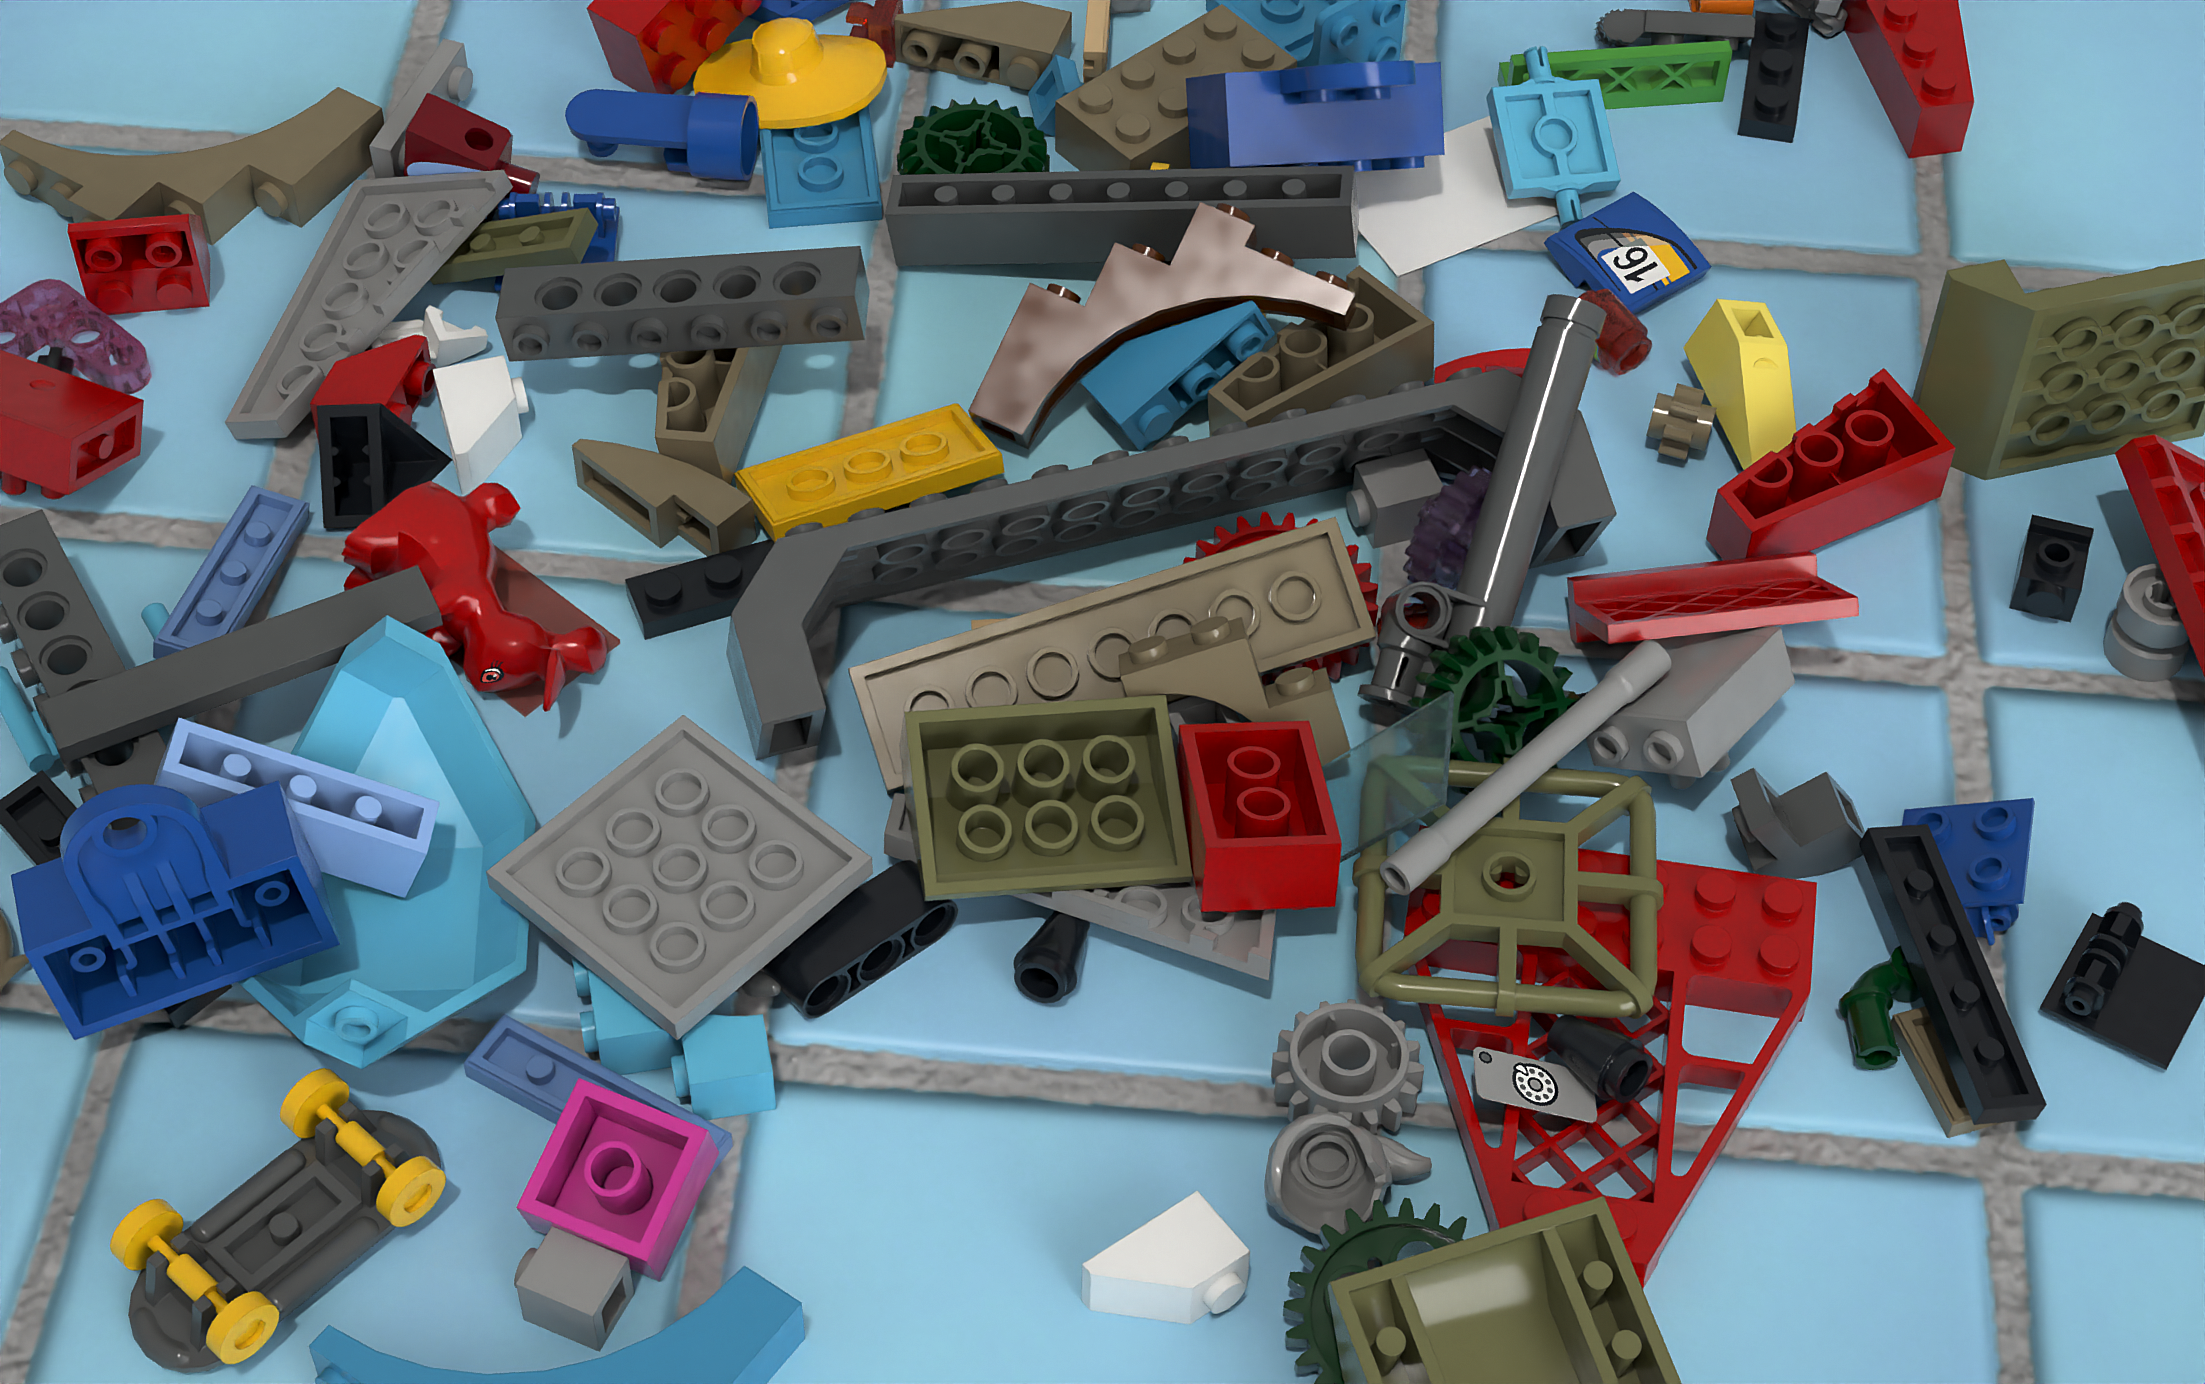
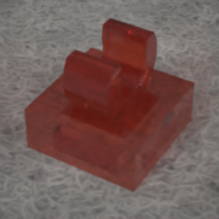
M876 0L874 7L865 2L851 3L846 15V23L860 25H853L849 36L865 38L876 42L884 51L886 67L893 68L896 61L894 19L897 14H904L903 0Z

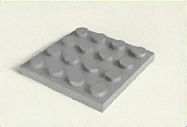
M682 715L487 870L486 875L491 890L678 1040L873 874L871 856L685 715Z

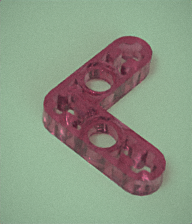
M56 279L39 280L0 303V333L12 332L16 334L12 340L0 344V350L27 358L46 345L63 348L62 356L72 358L74 367L92 382L128 395L141 391L149 383L152 377L146 349L142 343L69 284ZM84 331H97L100 333L95 340L90 342L74 343L71 341L76 334ZM111 354L113 356V360L117 363L113 366H111L109 360V356Z

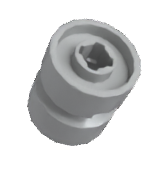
M2152 563L2140 566L2127 575L2117 601V609H2115L2103 640L2104 654L2110 664L2127 677L2146 682L2170 679L2180 671L2191 642L2159 564Z

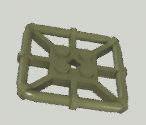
M1386 755L1370 766V776L1368 777L1363 796L1360 857L1355 860L1352 873L1353 884L1358 888L1355 960L1357 971L1360 975L1358 985L1370 997L1374 998L1381 995L1385 998L1403 1002L1494 1009L1495 1016L1513 1017L1514 1011L1599 1018L1628 1016L1638 1019L1651 1010L1653 1007L1652 997L1654 996L1657 984V911L1664 904V890L1661 882L1657 880L1656 811L1653 799L1650 796L1652 787L1638 775L1629 778L1611 772L1550 768L1523 792L1601 799L1567 823L1520 819V795L1517 796L1501 810L1500 817H1493L1454 850L1446 863L1416 887L1439 890V913L1382 953L1385 890L1389 886L1381 876L1380 864L1389 857L1387 856L1390 798L1396 797L1430 827L1447 813L1450 808L1423 784L1476 788L1510 758L1504 757L1502 764L1421 757L1394 759ZM1622 815L1630 816V875L1578 871V847ZM1502 872L1514 873L1515 882L1525 885L1516 889H1507L1497 885L1495 881H1499ZM1578 901L1623 904L1630 911V970L1577 924ZM1449 939L1497 943L1496 982L1401 973ZM1517 944L1563 948L1609 991L1516 983Z

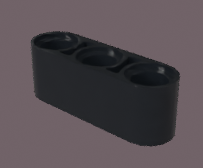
M904 860L889 867L853 890L762 969L779 983L782 993L805 1017L810 1019L818 1018L937 942L952 927L957 918L958 908L952 899L924 901L918 865L912 860Z

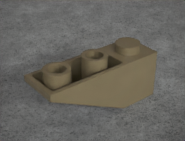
M1012 1L897 14L894 19L896 62L1027 91L1031 90L1055 55L1067 59L1071 56L1072 12L1028 2Z

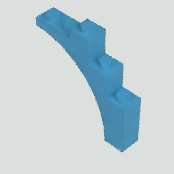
M744 1265L704 1304L659 1333L604 1357L544 1371L482 1374L427 1367L376 1351L330 1325L309 1345V1349L318 1375L315 1379V1384H767L805 1340L802 1302Z

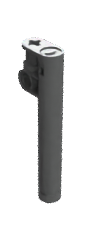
M1562 294L1547 295L1540 317L1542 325L1537 327L1456 591L1435 583L1420 581L1400 588L1386 598L1381 610L1382 628L1376 644L1381 649L1371 684L1360 685L1357 694L1360 698L1422 720V710L1412 708L1407 701L1413 697H1423L1426 688L1421 686L1414 676L1420 674V672L1433 674L1435 672L1428 654L1433 653L1435 650L1449 653L1447 638L1456 634L1469 637V631L1473 627L1484 626L1493 630L1498 625L1511 626L1598 345L1595 340L1599 339L1607 313L1601 307L1573 296ZM1408 597L1419 599L1427 608L1428 622L1422 630L1412 627L1405 619L1403 609ZM1465 688V690H1464V692H1463V695H1462V697H1461V700L1464 698V695H1465V693H1466V688ZM1460 731L1461 733L1472 734L1470 731Z

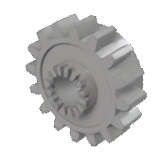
M1348 999L1347 1003L1331 1005L1327 1001L1320 1002L1319 1009L1309 1015L1301 1011L1295 1015L1294 1032L1281 1030L1279 1033L1277 1052L1273 1053L1271 1078L1275 1079V1101L1289 1102L1288 1120L1290 1122L1303 1115L1328 1111L1344 1115L1353 1125L1362 1126L1374 1135H1376L1377 1125L1380 1123L1387 1129L1395 1132L1400 1129L1402 1112L1413 1113L1416 1109L1418 1091L1421 1090L1424 1074V1065L1418 1063L1420 1044L1418 1041H1406V1023L1402 1020L1394 1022L1383 1013V1007L1376 1005L1372 1008L1357 1004L1355 999Z

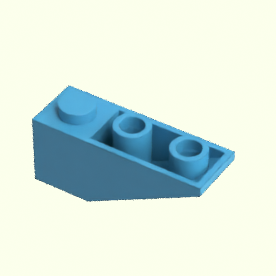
M1248 301L1125 341L1081 379L1080 382L1101 410L1141 452L1153 440H1157L1167 434L1174 422L1198 401L1208 398V391L1248 357L1260 352L1264 344L1275 335V332L1258 306L1253 301Z

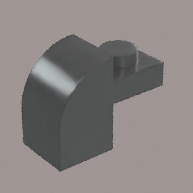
M1754 768L1730 780L1739 801V805L1732 808L1734 821L1753 871L1756 874L1789 879L1819 876L1863 856L1859 842L1865 834V830L1854 803L1827 771L1782 795H1779Z

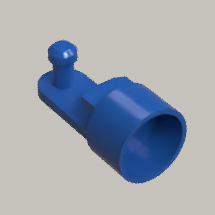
M591 89L576 95L566 108L565 117L570 132L578 139L586 141L590 153L596 157L612 155L617 150L619 144L665 147L663 156L668 171L690 172L693 177L736 181H749L752 177L759 143L758 107L753 96L697 92L695 96Z

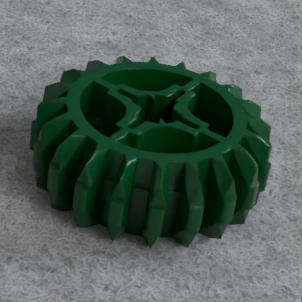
M974 97L970 104L960 105L951 99L947 109L931 106L927 117L915 116L913 126L903 131V138L900 142L899 153L897 154V171L899 175L1050 172V155L1047 154V142L1044 139V132L1037 130L1033 117H1021L1017 106L1003 110L1000 108L997 99L989 105L978 104Z
M1498 625L1493 630L1489 627L1477 626L1470 629L1469 637L1456 634L1447 638L1449 653L1435 650L1433 653L1428 654L1435 672L1434 674L1420 672V674L1414 676L1419 684L1426 689L1423 697H1413L1407 701L1412 708L1422 710V720L1415 721L1408 729L1414 735L1426 736V740L1415 752L1421 758L1479 762L1469 752L1463 742L1460 731L1464 730L1470 731L1473 734L1477 749L1483 750L1485 763L1502 764L1504 757H1513L1566 712L1567 706L1574 704L1580 697L1573 691L1563 690V685L1573 673L1566 667L1554 666L1559 652L1555 651L1552 647H1539L1540 638L1535 634L1529 632H1520L1518 634L1517 630H1514V627ZM1504 663L1509 665L1518 674L1525 686L1526 696L1519 695L1515 691L1512 676L1505 675ZM1465 688H1466V693H1465V695H1464V698L1461 700V697H1462V695H1463V692H1464V690H1465ZM1497 704L1507 705V706H1510V707H1509V708H1505V709H1500ZM1493 708L1500 709L1497 710L1496 718L1488 717L1491 716ZM1488 717L1491 720V722L1481 721L1478 719ZM1557 763L1551 768H1558ZM1449 786L1452 791L1468 795L1475 789Z

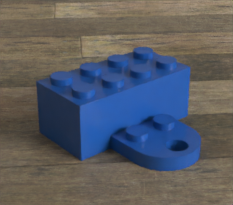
M1413 60L1344 63L1272 71L1220 73L1186 78L1191 169L1354 165L1355 172L1425 168L1424 156L1445 155L1441 62L1415 63Z
M279 780L201 808L184 794L164 786L136 784L110 789L83 803L69 817L60 837V858L11 875L24 953L74 1040L340 945L320 867ZM132 817L140 820L136 825L124 830H112L106 827L112 821L119 818Z

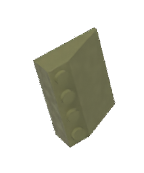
M1166 695L904 712L899 749L905 802L924 901L1191 882L1193 876Z

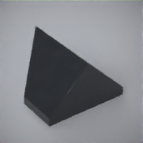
M381 403L317 405L324 528H351L359 526L404 490L432 481L453 460Z

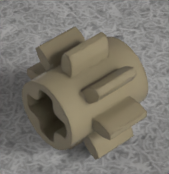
M1677 383L1674 396L1658 393L1646 436L1661 440L1658 450L1659 454L1686 461L1689 447L1705 451L1717 409L1716 407L1701 404L1705 390Z

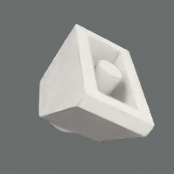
M504 355L433 369L439 408L462 496L467 495L484 483L522 439L518 414L529 412L527 396L522 377L510 378Z
M1197 1190L1082 1264L1081 1300L1091 1311L1192 1324L1210 1311L1214 1314L1226 1311L1241 1298L1247 1288L1250 1250Z

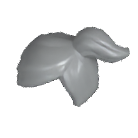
M1328 1111L1300 1116L1282 1128L1270 1147L1264 1181L1265 1198L1268 1204L1275 1208L1281 1218H1285L1291 1224L1297 1225L1307 1232L1319 1235L1320 1228L1327 1224L1343 1235L1346 1232L1344 1227L1345 1210L1351 1208L1364 1223L1371 1218L1374 1200L1380 1199L1383 1202L1386 1188L1393 1183L1392 1181L1428 1173L1431 1171L1432 1163L1430 1158L1412 1152L1403 1144L1393 1139L1371 1134L1364 1127L1353 1125L1342 1114Z

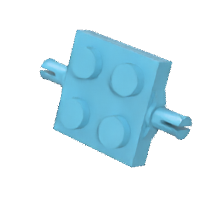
M1537 46L1523 53L1530 80L1520 85L1491 87L1486 96L1507 199L1542 196L1556 199L1561 221L1560 226L1562 229H1565L1583 219L1579 195L1589 192L1613 191L1620 183L1621 178L1599 79L1570 81L1552 76L1547 48L1540 46L1537 50Z

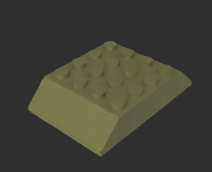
M1604 1196L1329 1282L1327 1286L1342 1377L1345 1384H1682Z

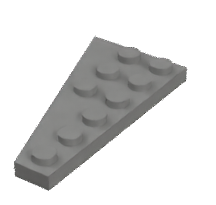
M494 170L355 180L225 421L234 438H286L311 411L310 402L334 363L364 352L513 188L505 171Z
M894 793L884 832V854L901 860H912L917 863L905 794ZM1192 877L1191 882L1010 895L1269 981L1277 909L1241 910L1232 913L1223 911L1201 912L1194 877Z

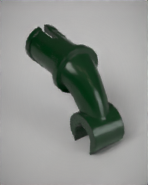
M1901 946L1894 949L1888 961L1876 964L1863 973L1850 988L1849 992L1841 997L1838 1003L1840 1014L1849 1021L1856 1052V1063L1863 1069H1883L1898 1061L1897 1056H1900V1049L1896 1044L1889 1010L1893 1006V998L1902 1002H1913L1921 997Z

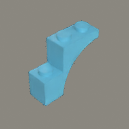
M572 957L578 997L591 995L593 1011L580 1012L585 1053L599 1051L602 1066L619 1075L672 1067L676 1098L690 1096L692 1112L705 1120L776 1109L773 1070L763 1014L750 1016L708 1014L680 1039L676 1040L578 959Z

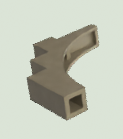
M337 87L316 104L274 127L240 140L210 148L160 155H110L63 148L12 130L0 140V153L5 167V178L17 192L23 195H31L51 205L65 217L72 216L74 223L193 214L201 216L206 241L213 246L257 206L273 217L279 216L302 228L373 165L369 145L385 123L381 107Z

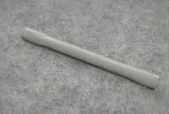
M1645 640L1612 667L1599 684L1430 827L1420 830L1380 864V873L1385 883L1397 894L1406 896L1446 863L1454 850L1622 706L1635 701L1663 677L1672 666L1667 651L1653 640Z

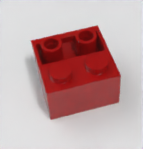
M180 214L68 224L67 232L91 316L209 306L210 254L201 216Z

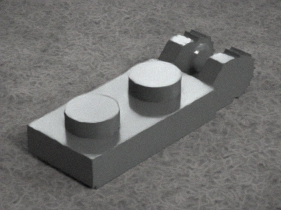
M1612 9L1610 13L1605 14V17L1599 18L1600 21L1596 22L1597 27L1594 29L1596 30L1595 36L1599 38L1598 41L1603 42V45L1608 44L1609 47L1612 44L1615 47H1627L1637 38H1651V46L1682 44L1684 40L1705 42L1729 40L1732 51L1735 52L1738 51V43H1745L1754 38L1755 18H1753V15L1624 9L1622 11L1617 9L1613 11Z

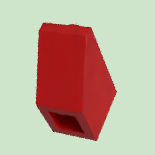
M415 334L336 361L310 402L318 443L317 405L381 403L411 426L412 415L422 398H428L435 387L433 369L437 368L435 364L431 363L427 337Z

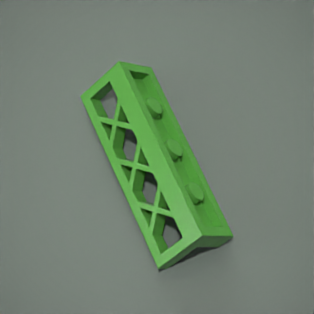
M1728 40L1547 52L1552 76L1570 81L1599 79L1605 109L1723 102L1733 51ZM1523 54L1511 55L1510 62L1499 63L1497 77L1499 87L1520 85L1530 80Z

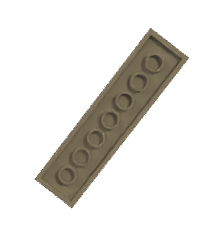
M1336 517L848 668L849 677L887 794L904 789L899 749L904 712L1127 697L1120 677L1118 655L1128 652V648L1133 643L1147 637L1163 636L1168 640L1191 633L1190 629L1192 626L1212 617L1223 616L1228 621L1242 617L1261 676L1374 641L1377 635ZM1157 694L1166 695L1167 705L1190 697V695Z

